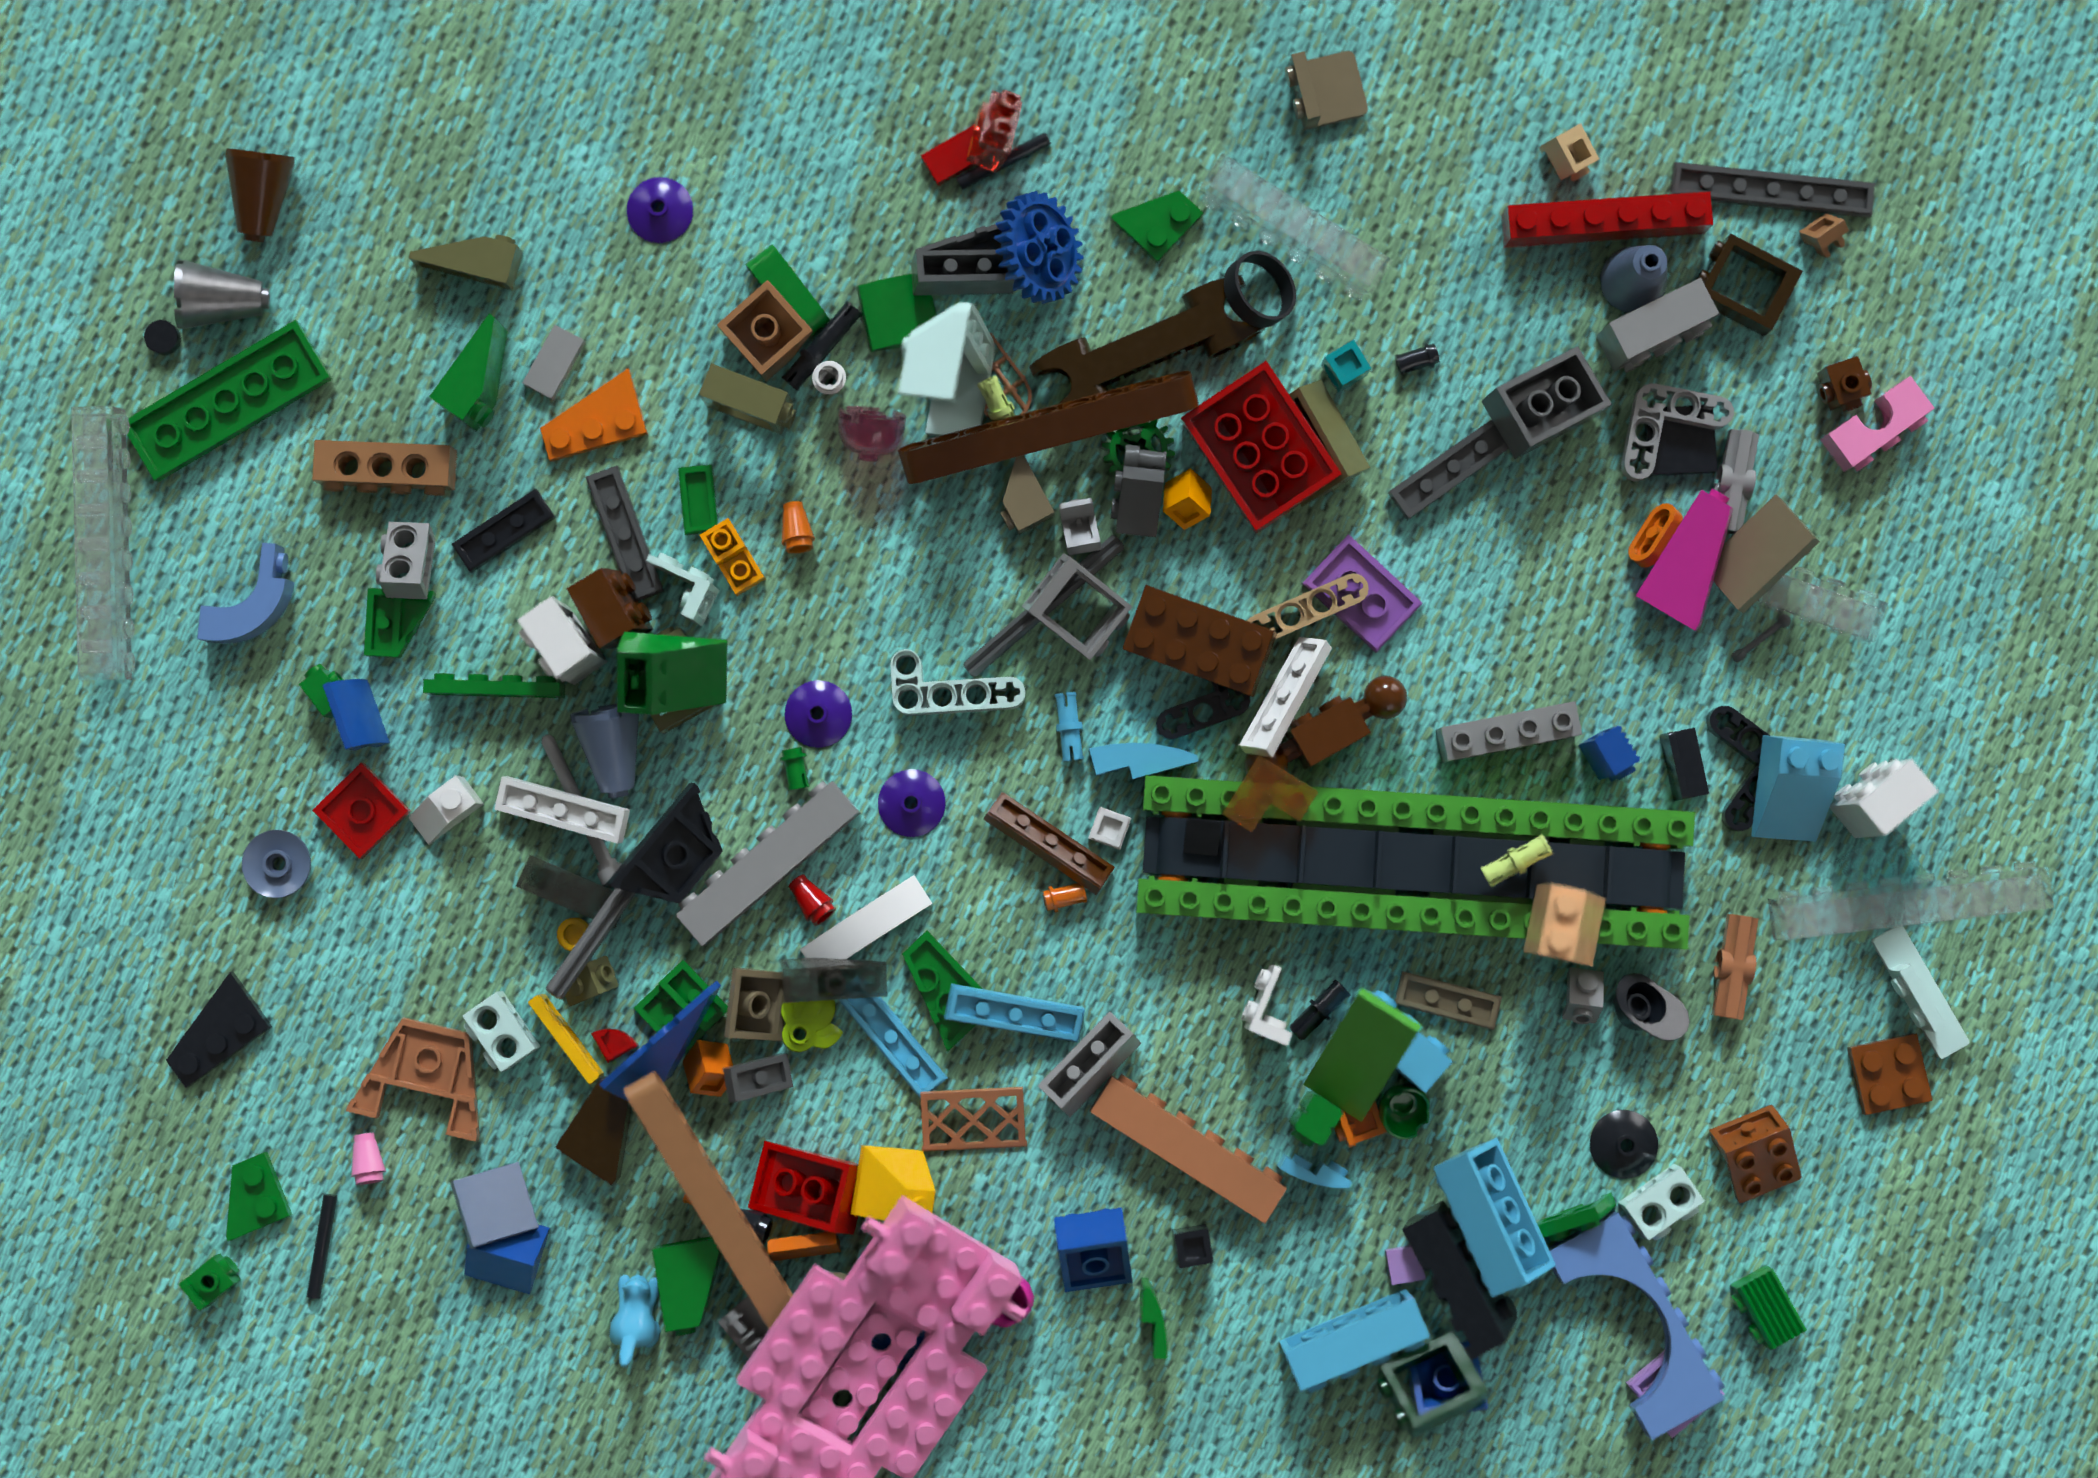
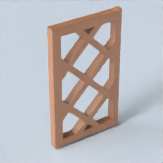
M1023 1087L920 1092L923 1152L1027 1146V1140L1025 1139ZM1017 1096V1105L1008 1113L995 1102L998 1097ZM963 1098H982L985 1101L974 1115L959 1104ZM945 1099L949 1105L938 1117L928 1110V1100ZM990 1106L1004 1117L993 1131L978 1120ZM954 1108L968 1119L957 1133L942 1122ZM1008 1123H1011L1018 1129L1019 1139L1001 1140L997 1135ZM973 1124L987 1135L983 1141L965 1142L961 1137ZM938 1126L951 1139L947 1143L930 1144V1133Z

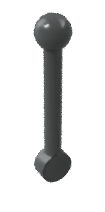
M1786 614L1780 615L1773 626L1744 648L1733 652L1731 655L1735 662L1743 660L1748 652L1781 627H1788L1791 623L1790 617Z

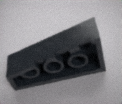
M1442 1200L1410 1218L1402 1230L1423 1270L1426 1272L1432 1271L1434 1275L1432 1276L1433 1289L1439 1300L1442 1299L1448 1302L1453 1317L1450 1319V1322L1456 1333L1463 1330L1470 1344L1469 1347L1465 1348L1470 1360L1505 1343L1517 1320L1516 1307L1508 1296L1504 1297L1503 1294L1491 1296L1489 1289L1482 1282L1480 1269L1474 1256L1467 1249L1465 1236L1459 1223L1453 1218L1451 1208H1448Z

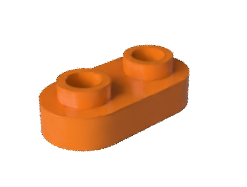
M1664 503L1654 508L1631 542L1628 550L1629 557L1638 566L1643 568L1654 565L1683 520L1682 514L1669 503Z

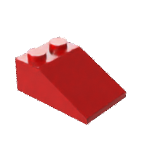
M764 1141L748 1208L832 1233L854 1235L858 1216L851 1214L858 1164Z

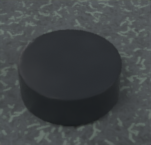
M156 320L146 328L144 341L146 346L156 354L170 355L179 348L181 334L172 323L166 320Z

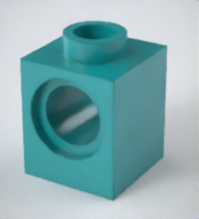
M1355 340L1348 342L1325 356L1321 363L1322 368L1338 393L1365 378L1371 370V366Z

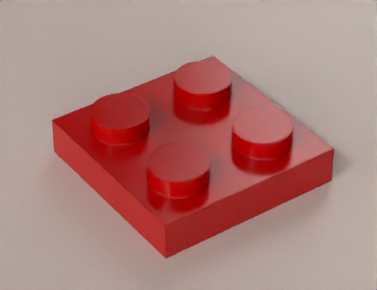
M362 762L312 810L359 859H363L411 812L389 787Z

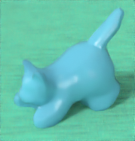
M628 1275L619 1277V1310L610 1323L609 1337L613 1344L621 1346L619 1358L622 1367L628 1366L633 1358L635 1348L643 1346L651 1348L658 1342L661 1330L658 1322L654 1321L653 1317L654 1306L659 1296L657 1277L651 1278L649 1282L641 1275H635L631 1278Z

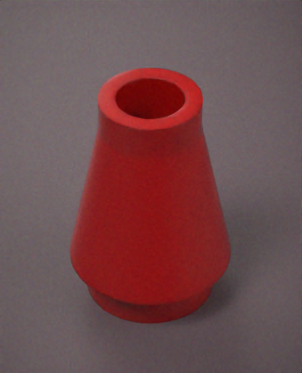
M804 874L795 878L788 885L806 921H811L814 926L826 921L836 911L832 904L834 900L809 881Z

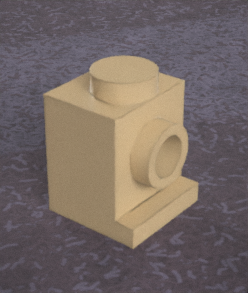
M1581 123L1539 146L1541 153L1546 152L1560 180L1570 176L1573 182L1591 172L1588 166L1599 160Z

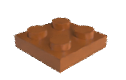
M1917 1033L1847 1047L1863 1115L1933 1101Z

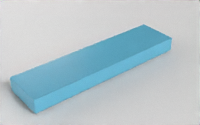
M862 973L835 994V997L919 1098L920 1092L933 1091L948 1078Z
M951 984L944 1018L946 1020L1078 1042L1085 1009L1075 1005Z

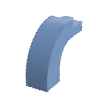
M262 543L257 585L246 600L231 607L201 605L198 640L210 643H239L257 637L277 622L287 608L294 588V582L281 578L282 573H286L288 568V555L284 553V547L272 543Z

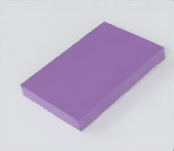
M1348 534L1308 576L1302 585L1308 591H1311L1347 574L1355 573L1363 576L1368 582L1369 587L1366 598L1360 603L1339 611L1334 615L1376 653L1421 606L1422 602ZM1353 579L1347 580V588L1338 591V585L1336 584L1331 586L1330 589L1337 597L1338 606L1345 604L1341 597L1352 594L1354 598H1358L1360 596L1359 590L1363 588V584L1361 582L1355 583ZM1320 592L1315 595L1328 609L1331 608L1332 599L1327 593Z

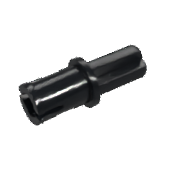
M1334 980L1315 1001L1312 999L1309 1001L1311 1005L1290 1025L1291 1031L1299 1039L1304 1040L1325 1019L1328 1021L1331 1019L1329 1015L1350 996V993L1337 980Z

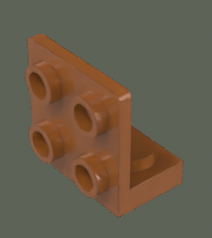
M1772 1104L1709 1130L1713 1143L1726 1159L1735 1197L1739 1203L1746 1202L1802 1178L1790 1127Z

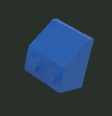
M1122 1207L1054 1217L1065 1292L1133 1283Z

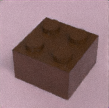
M600 568L566 588L600 649H618L624 632L647 634L654 630L649 622L652 620V616L644 603H639L632 594L636 587L627 573L622 574L619 570Z

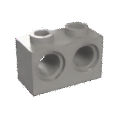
M388 523L387 534H383L381 537L383 561L376 568V582L378 585H381L386 598L427 599L436 539L430 523ZM406 543H412L409 547L401 548ZM401 573H408L405 577L396 578Z

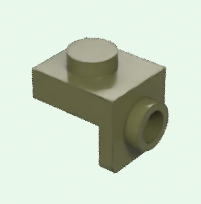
M603 956L587 963L565 995L569 1007L619 986L608 957Z

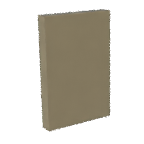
M1774 495L1724 543L1714 583L1737 610L1744 614L1820 541L1779 496Z

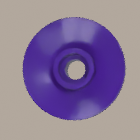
M665 177L647 179L640 183L629 196L626 208L628 222L633 231L646 241L652 243L671 242L683 235L691 224L693 218L692 199L688 191L673 179ZM655 203H663L664 209L661 212H654L652 208Z
M816 680L802 684L793 691L785 706V722L789 732L797 741L809 747L823 748L835 744L847 733L852 721V707L847 695L838 686L827 681ZM815 707L823 709L824 715L821 719L815 720L812 718L811 712Z
M903 770L892 775L884 783L879 793L878 809L883 822L890 830L905 837H918L929 833L940 823L945 812L946 800L941 785L930 774L920 770ZM910 796L915 797L918 801L916 808H906V798Z

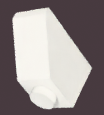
M455 775L428 795L408 818L428 845H430L484 803L464 777Z

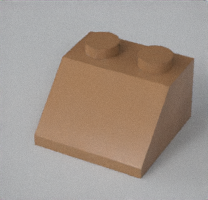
M768 280L717 324L722 333L766 382L793 359L813 332Z

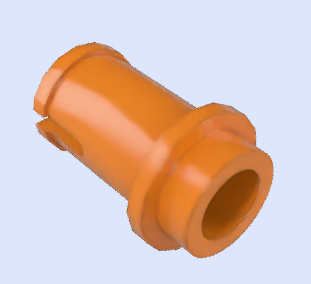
M1079 883L1054 889L1052 886H1049L1048 890L1042 891L1047 911L1054 910V913L1058 912V908L1087 902L1085 888Z

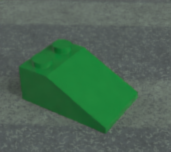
M491 314L487 315L429 396L443 409L476 432L480 426L486 427L495 414V411L492 409L497 402L508 333L502 324Z

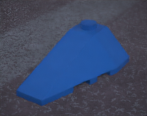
M715 981L599 1085L604 1090L628 1101L624 1088L649 1073L656 1071L663 1083L667 1081L676 1070L717 995L721 984Z

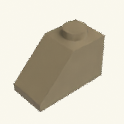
M1024 455L1016 457L1002 501L1005 510L1000 514L1008 530L1010 531L1015 528L1018 535H1021L1053 518L1054 510Z

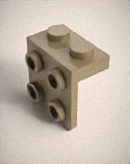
M1305 51L1291 54L1288 67H1285V76L1288 86L1294 89L1296 99H1293L1296 118L1301 119L1304 130L1366 115L1368 105L1356 58L1352 51H1344L1310 60L1306 59Z

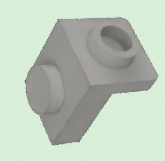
M1074 499L1059 504L1068 556L1101 550L1092 499Z
M1570 967L1567 972V996L1562 1018L1572 1020L1577 1024L1596 1023L1604 1008V972Z

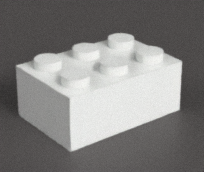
M552 596L517 620L523 628L518 631L521 638L529 648L533 647L536 651L540 652L542 655L538 659L540 665L550 677L553 675L556 680L559 678L562 682L567 681L576 685L608 662L571 608Z
M1894 759L1889 763L1883 761L1879 765L1874 762L1859 774L1862 779L1853 786L1847 784L1835 793L1834 798L1836 801L1830 805V809L1854 838L1886 836L1939 791L1912 759L1901 761Z

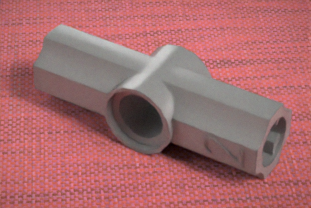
M1730 429L1728 431L1723 462L1716 473L1715 479L1719 481L1718 484H1714V489L1730 498L1727 505L1733 508L1727 534H1735L1743 526L1747 500L1751 498L1755 487L1756 471L1753 470L1759 434L1749 430Z

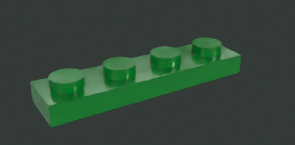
M435 673L434 679H423V693L445 696L565 698L566 685L556 682L553 676H536V682H522L523 676L502 675V681H489V675L468 674V680H455V674Z

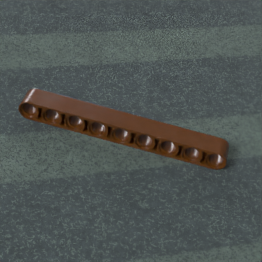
M1180 371L911 443L901 447L898 453L907 483L916 484L1183 413L1198 407L1199 402L1191 372Z

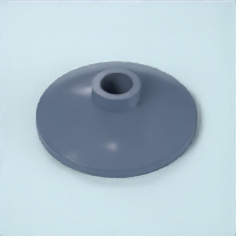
M269 830L257 835L247 845L242 857V872L248 885L260 895L270 898H282L298 891L306 882L311 869V858L305 843L295 834L284 830ZM281 857L285 861V867L279 871L275 868L274 862L277 858Z

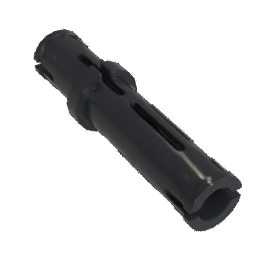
M846 300L842 308L807 349L802 348L800 350L801 356L781 378L796 391H799V388L813 373L816 366L826 358L863 314Z

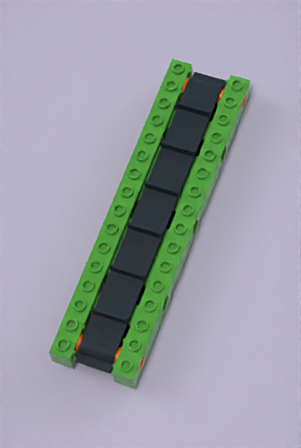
M1149 775L1144 777L1142 811H1150L1152 815H1158L1161 812V815L1165 816H1146L1143 873L1161 874V876H1157V880L1154 879V876H1148V879H1137L1135 913L1526 939L1536 885L1556 884L1588 891L1606 898L1605 904L1640 906V908H1623L1622 910L1604 909L1597 944L1688 950L1690 915L1679 914V911L1664 910V908L1682 909L1685 852L1667 851V849L1676 850L1693 846L1695 812ZM1192 814H1194V818H1200L1202 815L1228 817V821H1222L1217 856L1183 853L1186 818L1192 817ZM1262 819H1289L1296 821V826L1262 824ZM1399 828H1425L1426 830L1433 831L1432 835L1399 833ZM1541 834L1544 837L1569 839V844L1548 843L1553 852L1552 855L1527 867L1525 873L1520 875L1518 872L1492 888L1481 871V867L1508 854L1507 850L1512 847L1517 849ZM1604 842L1626 843V847L1639 846L1643 847V849L1604 846ZM1185 876L1224 878V884L1201 883L1193 878L1188 882V878H1185ZM1258 882L1292 883V888L1258 886ZM1395 891L1429 892V898L1397 896Z

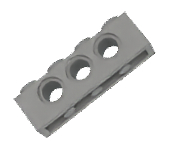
M1576 701L1445 726L1436 729L1442 763L1572 738L1582 735Z

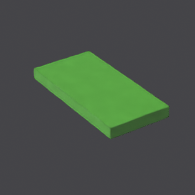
M1361 988L1303 1085L1362 1122L1422 1025L1364 988Z

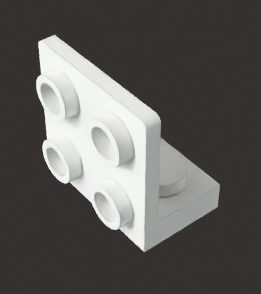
M1269 964L1267 970H1260L1254 988L1259 989L1254 1002L1248 1000L1241 1019L1246 1021L1244 1028L1288 1046L1293 1033L1285 1030L1287 1023L1266 1014L1263 1021L1261 1020L1281 970L1280 967Z

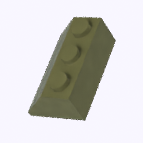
M1322 380L1301 386L1289 395L1342 475L1301 503V506H1305L1349 482L1370 468Z

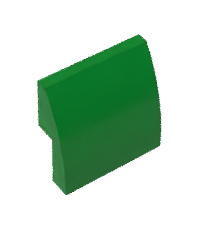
M912 274L881 279L856 287L871 352L901 348L905 337H909L913 330L937 316L932 295L913 296Z
M682 960L634 1007V1010L657 1033L709 986ZM718 995L715 996L685 1053L727 1013L728 1006Z
M1141 1278L1139 1306L1141 1322L1152 1323L1151 1350L1153 1359H1167V1335L1160 1304L1149 1279Z

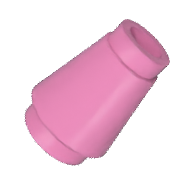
M364 1133L353 1136L351 1177H355V1184L366 1185L384 1181L383 1173L386 1172L377 1141L375 1140V1134Z

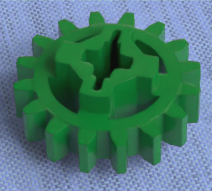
M1157 419L1150 423L1145 422L1119 429L1116 432L1106 433V437L1111 442L1102 443V449L1110 454L1103 457V463L1113 464L1108 473L1113 475L1116 471H1123L1124 464L1122 465L1116 456V446L1124 452V455L1126 445L1138 446L1139 443L1145 446L1144 450L1156 451L1153 449L1151 442L1154 436L1160 444L1161 452H1167L1166 459L1174 458L1175 452L1167 449V447L1174 444V438L1164 437L1168 427L1163 426L1158 429L1156 427ZM1142 429L1140 434L1132 436L1126 434L1130 430ZM1166 461L1165 470L1169 471L1171 465Z

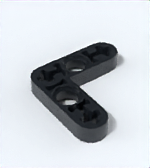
M1211 682L1214 692L1161 712L1156 721L1157 731L1163 738L1173 740L1240 716L1248 709L1250 696L1234 690L1236 696L1242 695L1244 697V701L1240 703L1241 709L1235 710L1233 706L1227 707L1225 703L1230 698L1227 688L1221 692L1218 684ZM1200 703L1208 704L1213 712L1212 718L1207 722L1196 720L1193 715L1196 705ZM1188 709V718L1194 725L1193 728L1187 729V722L1176 727L1177 733L1172 734L1169 729L1163 730L1162 724L1166 722L1167 715H1171L1173 719H1178L1184 716L1180 710Z
M1720 706L1709 712L1706 718L1708 730L1755 765L1722 811L1721 819L1728 829L1744 831L1753 824L1754 808L1748 806L1743 812L1742 816L1746 819L1745 823L1737 822L1734 824L1732 822L1734 816L1731 814L1732 809L1740 810L1746 802L1740 800L1741 796L1748 802L1755 804V797L1750 794L1749 786L1753 780L1758 779L1762 737L1769 734L1734 708ZM1727 713L1729 715L1728 723L1735 728L1739 727L1740 723L1744 725L1736 733L1734 740L1730 738V735L1734 733L1733 730L1728 727L1721 729L1717 727L1719 721L1715 718L1716 715L1721 716ZM1746 732H1752L1758 736L1759 745L1754 751H1748L1742 745V737Z

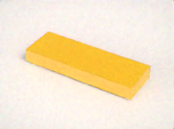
M539 994L528 1001V1004L587 1083L590 1085L603 1077V1070L547 995Z

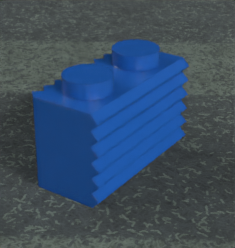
M1621 726L1605 729L1578 745L1599 780L1609 778L1612 782L1616 779L1620 780L1636 771L1633 765L1639 762L1640 757L1635 756L1636 750H1632L1633 745L1628 744L1629 739L1625 738V732H1621Z

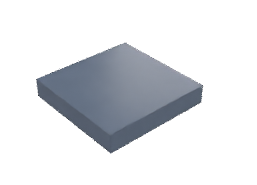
M519 1162L457 1179L450 1183L470 1249L536 1230L539 1227Z

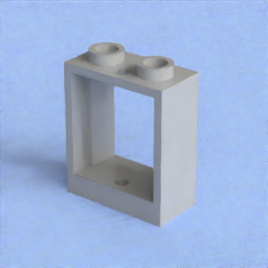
M1064 553L1022 605L1026 611L1089 660L1094 655L1098 657L1104 652L1109 644L1108 637L1115 629L1119 630L1126 624L1130 617L1128 612L1132 608L1129 603L1073 558ZM1074 573L1113 603L1112 607L1083 644L1044 613Z

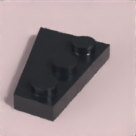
M229 972L166 1059L185 1088L196 1083L272 1027L234 972Z

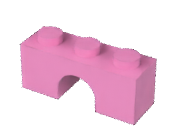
M1911 376L1902 380L1874 400L1883 415V423L1879 430L1867 428L1858 416L1855 415L1820 439L1843 472L1852 467L1859 471L1874 460L1871 454L1880 447L1885 452L1900 442L1901 439L1898 434L1907 428L1912 433L1929 421L1925 415L1935 408Z

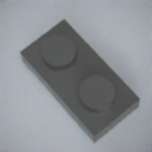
M780 1053L723 1068L729 1102H739L793 1087L787 1053Z

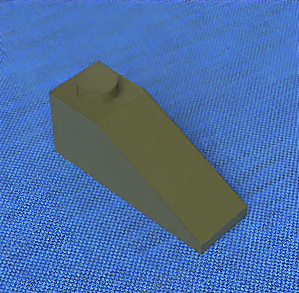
M496 235L495 239L483 236L411 251L409 259L416 266L513 291L523 251L515 244L516 241L503 235Z

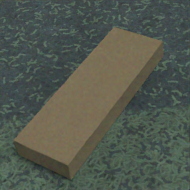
M1401 971L1394 1001L1399 1006L1494 1030L1502 997Z

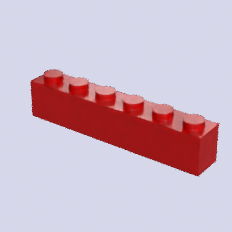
M1711 191L1508 205L1502 213L1504 248L1705 234L1713 225Z

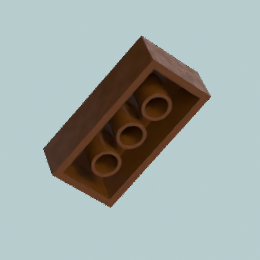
M1145 585L1122 649L1254 697L1277 633L1274 630Z

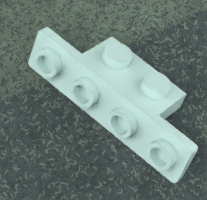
M1896 925L1873 938L1871 943L1893 979L1891 980L1893 988L1901 998H1904L1910 1008L1908 1012L1912 1021L1918 1028L1922 1029L1937 1057L1944 1059L1967 1046L1969 1039L1904 927Z

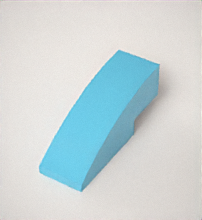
M1119 743L1089 748L1095 776L1128 768L1131 780L1145 777V775L1151 776L1199 762L1196 754L1158 744Z

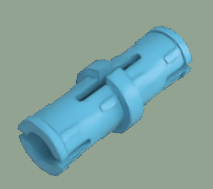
M1066 692L1067 707L1065 695L1063 693L1055 694L1059 724L1056 725V732H1060L1062 762L1072 761L1071 747H1073L1074 760H1083L1084 756L1080 738V729H1083V725L1078 720L1077 693Z

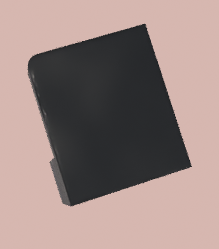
M1206 1224L1172 1229L1177 1263L1180 1269L1214 1263L1209 1230Z

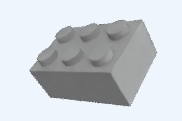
M1699 278L1608 323L1596 338L1613 371L1616 372L1624 368L1627 373L1643 365L1644 361L1652 357V353L1658 358L1674 349V346L1682 342V338L1688 343L1702 336L1704 331L1713 327L1711 321L1719 315V312L1702 279Z

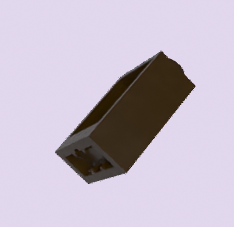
M1730 234L1723 242L1717 240L1708 256L1712 260L1708 271L1702 269L1696 279H1702L1721 315L1762 336L1767 335L1773 330L1803 271L1733 234ZM1731 251L1780 276L1761 314L1712 290Z

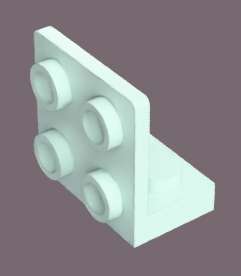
M660 553L658 558L649 554L646 561L653 567L694 586L692 590L688 588L681 599L680 607L683 608L681 615L689 621L703 626L719 592V589L713 585L714 579L709 577L710 575L694 567H691L689 572L683 570L684 565L666 554Z

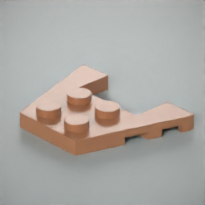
M402 1018L379 1054L380 1057L370 1073L362 1081L355 1097L349 1102L346 1112L378 1118L387 1084L453 1099L454 1102L446 1135L475 1142L478 1141L480 1132L472 1038L465 1031L410 1018Z

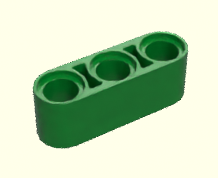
M773 244L745 264L753 277L757 278L760 286L768 280L813 330L810 336L830 322L822 307Z

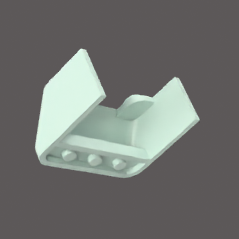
M957 303L913 330L909 337H905L903 340L902 357L905 359L898 393L899 395L931 399L926 435L941 436L982 425L986 401L977 384L991 377L995 345L974 304Z

